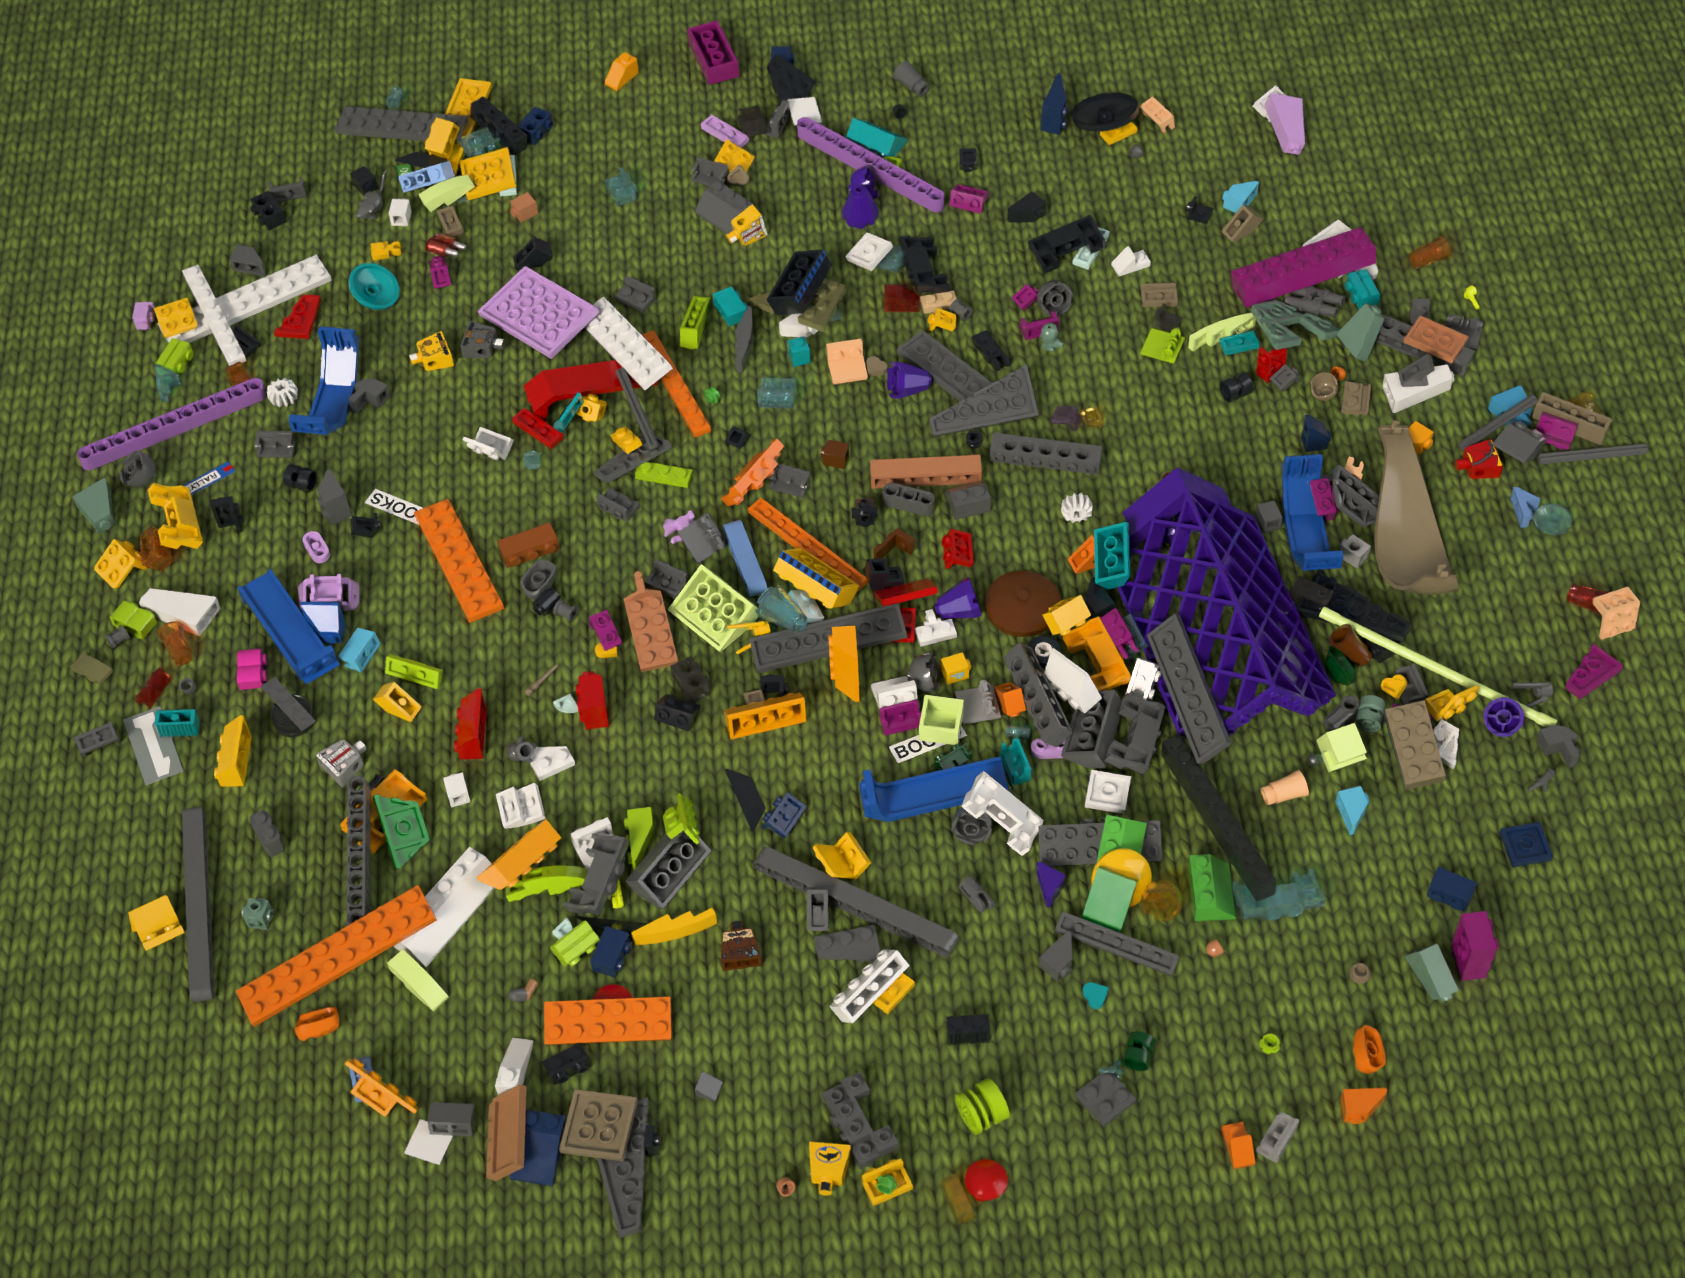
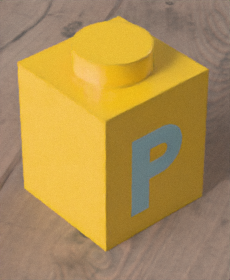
M963 652L941 659V672L947 685L969 678L971 664L969 659H965Z

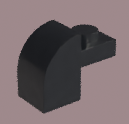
M885 558L867 559L865 573L872 590L878 591L885 589V587L904 584L905 581L900 567H888Z

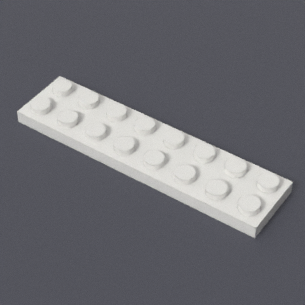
M604 297L593 304V306L598 308L599 313L584 328L644 390L648 389L673 369L670 363Z

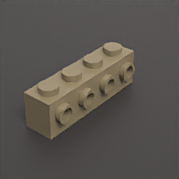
M1542 392L1536 403L1532 416L1533 419L1539 421L1542 412L1578 423L1575 435L1602 445L1612 422V419L1545 392Z

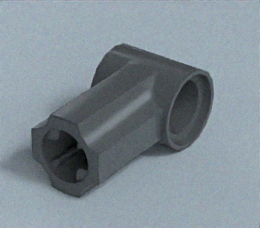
M1351 695L1343 697L1341 704L1323 718L1325 727L1329 731L1341 728L1348 721L1355 719L1358 713V699Z

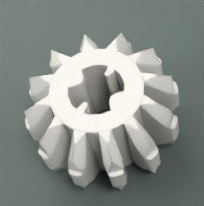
M286 378L283 380L277 379L276 382L271 381V385L267 386V396L273 406L277 405L280 408L285 405L287 407L289 403L294 404V400L297 399L298 389L292 380H287Z
M1074 493L1073 496L1067 495L1066 499L1062 500L1061 512L1066 521L1071 520L1072 523L1075 521L1080 523L1081 520L1087 521V517L1092 516L1093 505L1088 495L1083 496L1082 493L1075 495Z

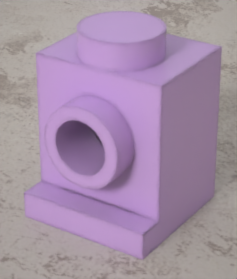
M135 302L133 321L137 330L151 329V324L156 316L153 302Z

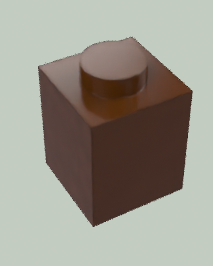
M828 440L826 446H823L821 449L823 465L845 469L849 458V444Z

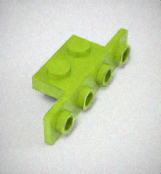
M679 793L676 795L678 804L668 808L664 815H662L666 834L670 839H673L684 830L697 845L700 842L698 836L700 832L696 827L698 823L694 818L693 803L687 796L683 797Z

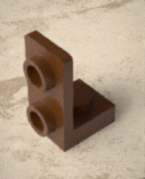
M897 528L893 533H889L881 544L874 548V559L884 558L895 546L911 555L915 551V539Z

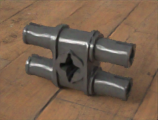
M1313 285L1291 293L1303 298L1287 295L1285 299L1286 305L1293 306L1302 313L1307 312L1316 316L1324 315L1333 318L1337 317L1338 307L1326 304L1329 303L1342 307L1345 302L1344 295L1331 293L1329 289L1315 288Z

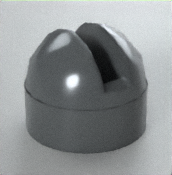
M1133 144L1130 148L1129 156L1135 159L1140 158L1143 150L1139 145Z
M191 678L181 680L179 689L183 693L189 695L196 691V683Z

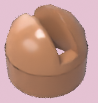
M1213 939L1206 946L1207 954L1211 957H1217L1224 953L1217 939Z
M781 1177L776 1183L777 1191L782 1196L787 1197L794 1192L795 1183L788 1177Z

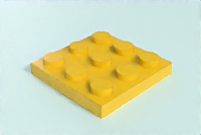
M508 147L460 161L462 176L468 175L475 186L466 193L468 200L517 187Z

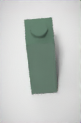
M1365 303L1337 333V336L1356 359L1364 362L1369 357L1384 321V317L1380 314L1381 310L1376 305L1372 306Z
M105 478L72 496L77 508L98 534L115 525L111 491Z
M1438 944L1426 946L1404 955L1432 1000L1441 999L1444 1002L1453 998L1452 993L1459 991Z

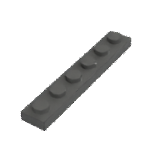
M1062 912L1055 928L1056 933L1064 935L1067 931H1070L1071 938L1171 977L1179 960V955L1066 912Z

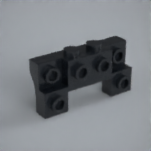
M1091 215L1028 241L1029 249L1036 258L1037 265L1043 274L1059 268L1058 257L1086 246L1091 254L1107 248L1106 240Z
M907 235L900 237V246L904 255L902 256V265L906 267V277L910 279L917 293L932 291V294L951 290L950 283L947 284V274L933 276V268L929 257L937 256V246L934 247L933 236L915 238Z

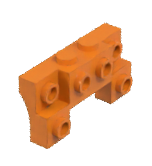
M777 438L771 441L766 450L755 454L734 478L737 482L729 488V494L721 497L728 507L734 504L736 506L744 500L743 496L748 491L761 488L764 484V479L770 477L775 472L774 468L778 465L775 460L780 456V451L784 447Z

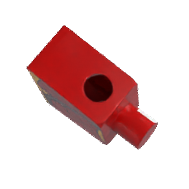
M1492 439L1466 447L1462 459L1455 460L1456 470L1466 469L1471 479L1500 478L1503 468L1496 448L1493 446Z

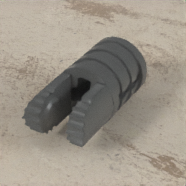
M973 876L967 877L960 883L959 890L969 899L978 912L982 913L986 908L991 909L994 907L993 900Z

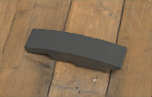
M750 306L746 309L735 330V370L739 373H743L752 347L753 318L752 307Z

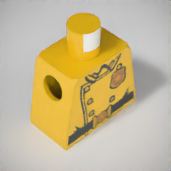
M442 331L416 343L418 352L409 355L412 365L422 362L426 371L454 366L451 352Z

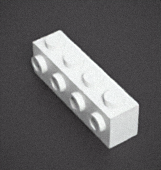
M884 949L876 956L877 959L872 964L865 966L862 970L863 973L858 978L851 980L844 992L835 996L834 1002L829 1007L842 1022L853 1023L909 967V964L897 950Z

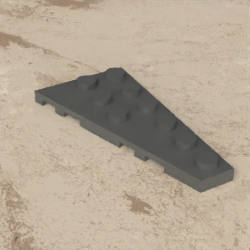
M648 1097L638 1100L624 1161L597 1158L619 1238L641 1231L646 1160L644 1137L645 1127L648 1125Z

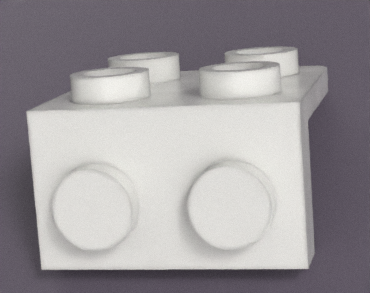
M482 427L479 428L475 440L463 437V441L467 443L466 446L473 449L472 451L481 455L484 453L497 461L499 458L506 460L514 441L509 437Z
M907 676L871 685V690L879 708L912 700L918 701L916 683L914 680L908 681Z
M608 817L597 820L593 824L579 828L571 833L573 846L587 871H589L593 857H589L585 851L587 848L591 849L594 844V840L591 837L592 834L614 836Z

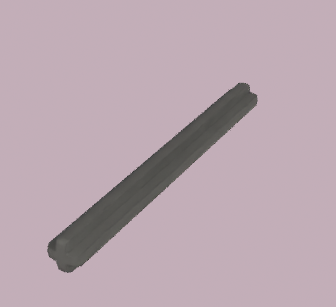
M624 368L617 369V377L649 449L658 448L659 445L626 370Z
M1643 443L1540 453L1538 455L1539 464L1643 455L1647 454L1648 447L1647 444Z

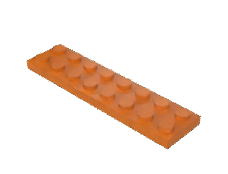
M446 499L415 511V518L468 622H474L503 610V603L449 500Z

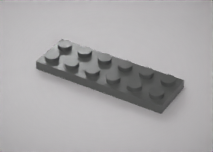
M923 330L897 349V354L914 367L928 371L932 381L958 401L966 399L992 384V382Z

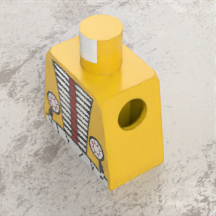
M753 204L731 221L733 231L726 234V237L731 244L739 240L742 245L746 246L768 235L762 215Z

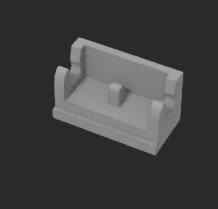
M1279 1112L1257 1147L1256 1152L1278 1163L1298 1128L1299 1120Z

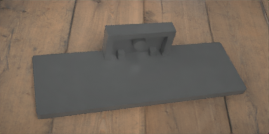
M1102 818V822L1095 823L1094 819H1082V823L1038 826L1040 862L1048 866L1096 864L1106 818ZM1139 821L1147 823L1141 855L1147 862L1161 861L1160 821Z

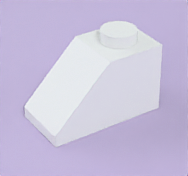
M792 314L779 322L781 336H804L807 338L818 332V330L798 323V316L801 314Z

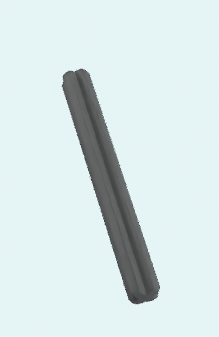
M1531 394L1459 442L1458 447L1464 452L1466 447L1478 443L1538 402L1537 398Z

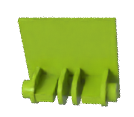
M1151 328L1140 354L1174 364L1185 337L1181 336L1179 328L1172 329L1171 333Z

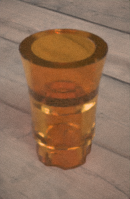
M1439 236L1430 243L1409 253L1408 257L1413 268H1419L1440 260L1449 259L1451 251L1446 239Z
M172 621L161 626L157 635L164 643L174 663L177 666H182L191 662V649L185 636L183 624L179 621Z

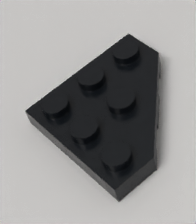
M775 54L767 66L768 74L770 73L772 78L771 83L774 92L777 93L779 99V106L782 100L806 98L817 82L777 54Z

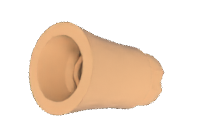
M1296 770L1288 776L1261 788V794L1266 805L1278 804L1309 795L1306 780L1300 770Z

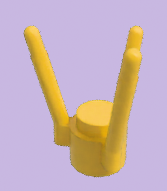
M767 620L727 626L728 629L750 627L748 630H752L755 637L771 633ZM749 643L748 645L742 647L741 649L736 651V654H740L743 651H746L747 649L751 648V644Z

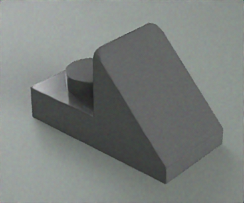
M1426 354L1400 370L1398 374L1401 386H1428L1427 375L1435 371L1432 356Z
M807 889L808 931H828V889Z

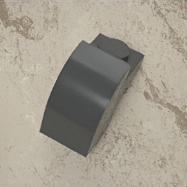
M364 379L354 385L356 392L350 396L348 401L351 411L357 414L367 403L380 408L389 399L390 393L388 386L376 379Z
M1558 725L1540 729L1537 742L1544 755L1547 756L1560 752L1568 768L1576 766L1580 757L1579 749L1575 746L1578 739L1577 734L1567 727Z

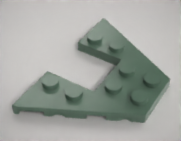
M1277 300L1253 304L1251 308V313L1275 350L1291 348L1301 344L1302 338L1285 327L1291 324L1300 323L1307 331L1313 332L1321 340L1338 337L1337 333L1341 330L1333 326L1329 320H1324L1311 313H1299L1297 308Z

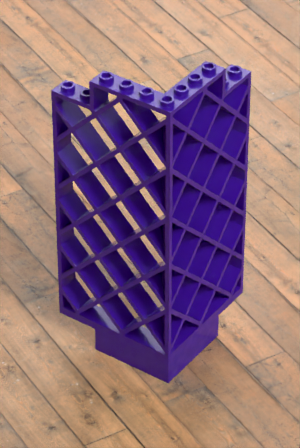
M1177 467L1122 512L1126 522L1129 523L1130 562L1132 555L1141 556L1135 581L1129 582L1127 580L1124 586L1117 588L1148 661L1158 664L1147 634L1166 621L1172 596L1182 598L1178 615L1182 619L1187 634L1199 636L1195 654L1203 674L1205 672L1216 674L1211 693L1228 736L1235 733L1243 724L1248 723L1255 715L1263 712L1271 703L1308 716L1315 713L1316 709L1329 703L1330 699L1336 696L1255 517L1231 506L1223 488ZM1180 512L1178 523L1169 521ZM1166 528H1172L1176 530L1169 554H1161L1159 550ZM1191 532H1200L1201 536L1194 559L1184 558ZM1146 539L1144 550L1134 549ZM1157 559L1166 561L1159 587L1150 586ZM1182 564L1192 566L1184 592L1174 590ZM1207 569H1217L1210 597L1200 595ZM1147 592L1157 593L1150 619H1145L1142 615V609ZM1198 601L1208 603L1201 630L1190 628ZM1224 606L1235 608L1227 635L1216 633ZM1214 639L1225 641L1218 668L1207 667ZM1241 644L1252 647L1244 674L1233 672ZM1161 674L1160 680L1157 682L1178 735L1187 737ZM1231 678L1242 680L1235 708L1223 706ZM1258 684L1269 686L1268 689L1254 698ZM1221 711L1233 713V715L1224 720Z

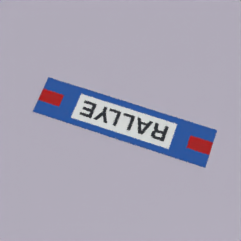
M227 461L182 486L189 487L190 493L193 495L236 471Z

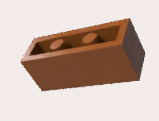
M550 522L497 541L500 554L507 568L560 550L558 539Z

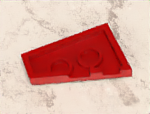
M303 294L292 308L291 314L285 317L280 328H276L274 331L275 337L309 339L321 303V297L319 295Z

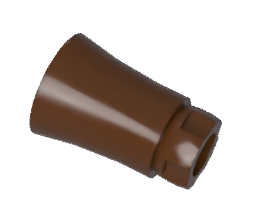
M1342 625L1332 633L1329 640L1331 646L1341 651L1358 666H1365L1372 658V652L1356 635L1350 625Z

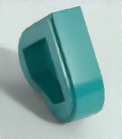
M1092 982L1084 985L1083 996L1088 999V1005L1092 1009H1100L1104 1005L1109 987Z

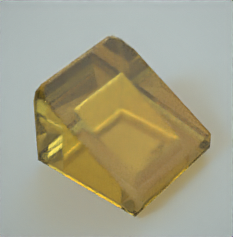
M1097 407L1080 410L1079 413L1087 426L1102 428L1103 418Z

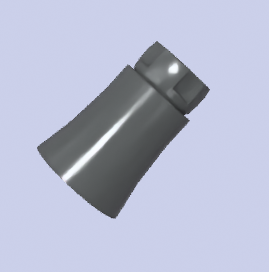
M904 61L897 66L893 73V78L896 81L902 83L919 97L928 92L929 83L914 69L909 61Z

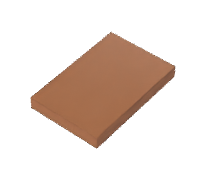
M1420 315L1405 336L1403 342L1453 364L1467 343L1469 336Z

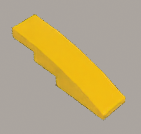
M710 908L694 917L688 911L673 920L666 914L631 932L633 943L635 945L656 944L698 933L717 924L716 913L713 908Z

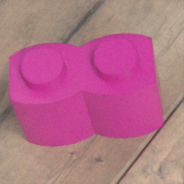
M261 648L237 652V683L240 690L261 688L260 686L264 684V681H267V673L264 670V665H267V656L262 653Z

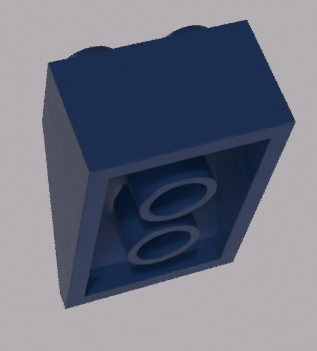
M1057 73L1042 105L1041 131L1060 135L1067 126L1068 120L1065 117L1068 113V107H1066V95L1060 73Z
M526 1110L524 1168L512 1173L510 1180L553 1186L561 1156L559 1148L567 1121L565 1116Z

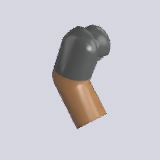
M529 979L525 988L510 990L508 994L509 999L514 1002L528 1001L537 988L538 982Z

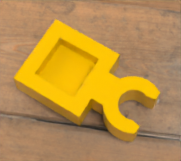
M388 241L371 243L373 261L388 259L391 254L395 256L401 255L400 242L396 241L388 245Z

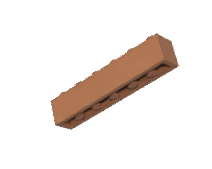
M980 455L870 460L872 489L883 488L888 483L918 487L970 484L982 481Z

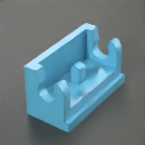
M357 628L338 655V658L344 662L346 661L344 666L362 673L381 643L375 632Z

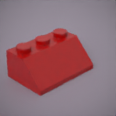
M482 688L476 689L461 699V705L457 708L459 724H456L455 731L458 740L454 741V751L458 752L460 760L483 759L487 708Z

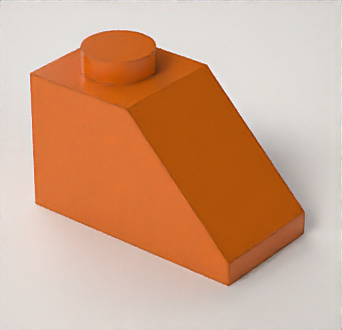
M1012 682L994 686L995 695L1003 713L1010 715V717L1021 715L1022 711H1026L1022 690L1019 686Z
M1387 1088L1343 1089L1340 1098L1343 1121L1350 1122L1351 1124L1366 1122L1384 1102Z

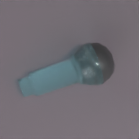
M1311 753L1307 757V763L1311 767H1316L1321 762H1324L1321 754Z

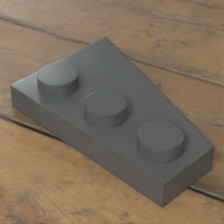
M874 925L814 937L818 959L837 961L847 959L865 963V961L874 962L877 959V954L881 952Z

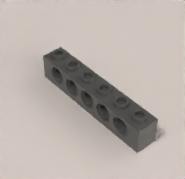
M1381 314L1384 317V321L1375 342L1417 359L1429 354L1403 342L1405 336L1412 328L1411 325ZM1463 347L1453 364L1431 354L1429 355L1432 356L1433 365L1441 366L1448 364L1450 371L1464 377L1472 364L1475 351Z
M993 433L990 448V461L1099 475L1102 458V446Z
M1019 642L1004 656L1007 663L1006 667L1013 676V682L1022 690L1023 698L1027 705L1026 709L1034 720L1033 724L1040 733V739L1047 745L1050 744L1058 747L1073 731L1032 647Z

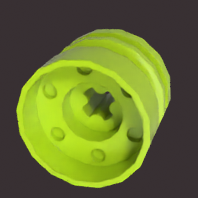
M989 1077L974 1085L975 1093L970 1088L964 1090V1093L960 1092L955 1095L960 1116L975 1135L982 1133L983 1129L987 1130L990 1128L989 1119L996 1125L1010 1118L1009 1109L1001 1091Z

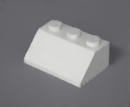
M1053 648L1045 669V676L1053 692L1056 691L1063 701L1067 700L1075 710L1079 709L1085 714L1102 697L1089 674Z

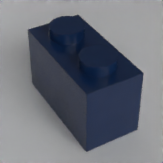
M1438 867L1429 886L1427 897L1436 902L1447 904L1455 910L1466 912L1477 882Z
M605 927L590 961L592 971L616 978L618 971L623 969L626 953L629 954L632 948L629 933Z

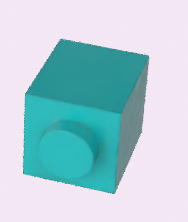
M805 337L787 340L788 355L793 367L810 363V349Z

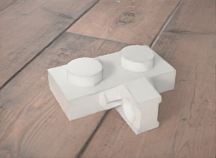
M933 609L925 611L926 621L923 623L924 626L915 628V634L920 647L957 638V632L952 619L941 621L940 618L936 619Z

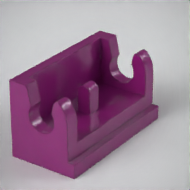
M1055 311L1050 312L1052 316L1029 323H1026L1024 318L1020 319L1019 327L1025 340L1040 337L1042 327L1046 323L1055 324L1059 332L1060 321Z
M917 700L879 708L880 723L884 735L887 736L919 728L921 712H919Z

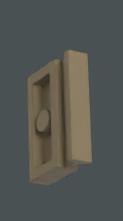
M1176 283L1141 284L1142 307H1171L1178 305Z
M1345 381L1341 413L1351 415L1365 414V416H1368L1371 384L1365 386L1363 383Z

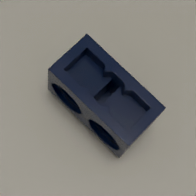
M535 106L519 123L518 127L527 134L528 143L536 145L542 140L548 130L553 127L551 112Z

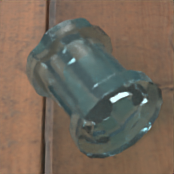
M392 87L390 96L385 101L387 106L392 109L399 108L400 100L404 97V91L399 87Z

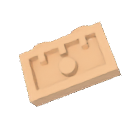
M861 339L826 344L827 361L833 384L868 379Z
M1629 587L1593 598V605L1603 616L1599 634L1601 639L1631 631L1636 627L1640 601Z

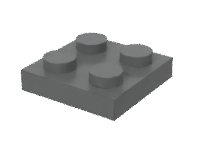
M1108 1068L1075 1093V1097L1103 1127L1107 1126L1136 1103V1098Z

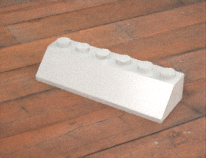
M469 847L425 896L437 921L394 945V948L399 951L403 949L417 963L426 968L494 891V887L480 882L476 878L492 863L484 855Z

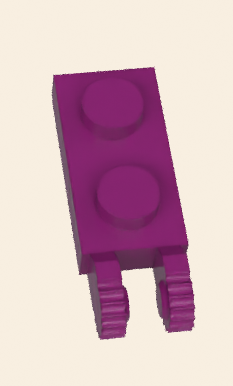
M1116 608L1100 618L1116 648L1125 659L1129 657L1128 652L1124 648L1127 644H1130L1131 649L1135 653L1139 651L1134 641L1135 638Z

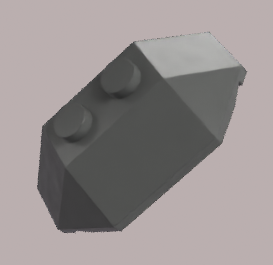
M1336 465L1332 496L1336 507L1362 527L1375 523L1379 495L1341 465Z

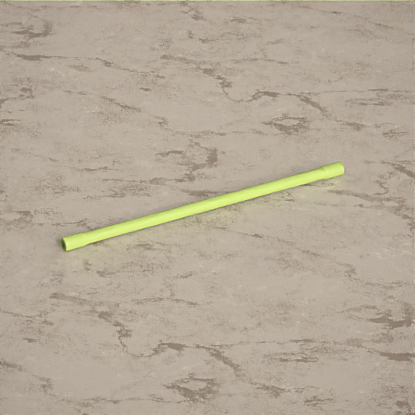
M1323 607L1319 615L1320 618L1339 626L1348 624L1357 635L1468 689L1478 685L1480 689L1476 693L1490 700L1507 697L1371 631L1327 607ZM1519 703L1525 717L1545 728L1556 725L1558 720Z

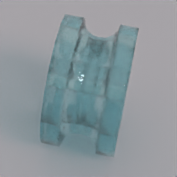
M529 451L523 457L526 468L536 469L540 466V457L537 452Z

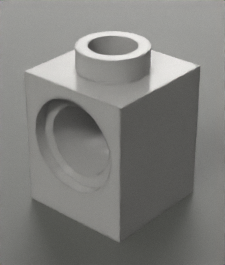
M1352 534L1348 539L1342 541L1339 548L1343 552V560L1358 569L1369 558L1371 546Z

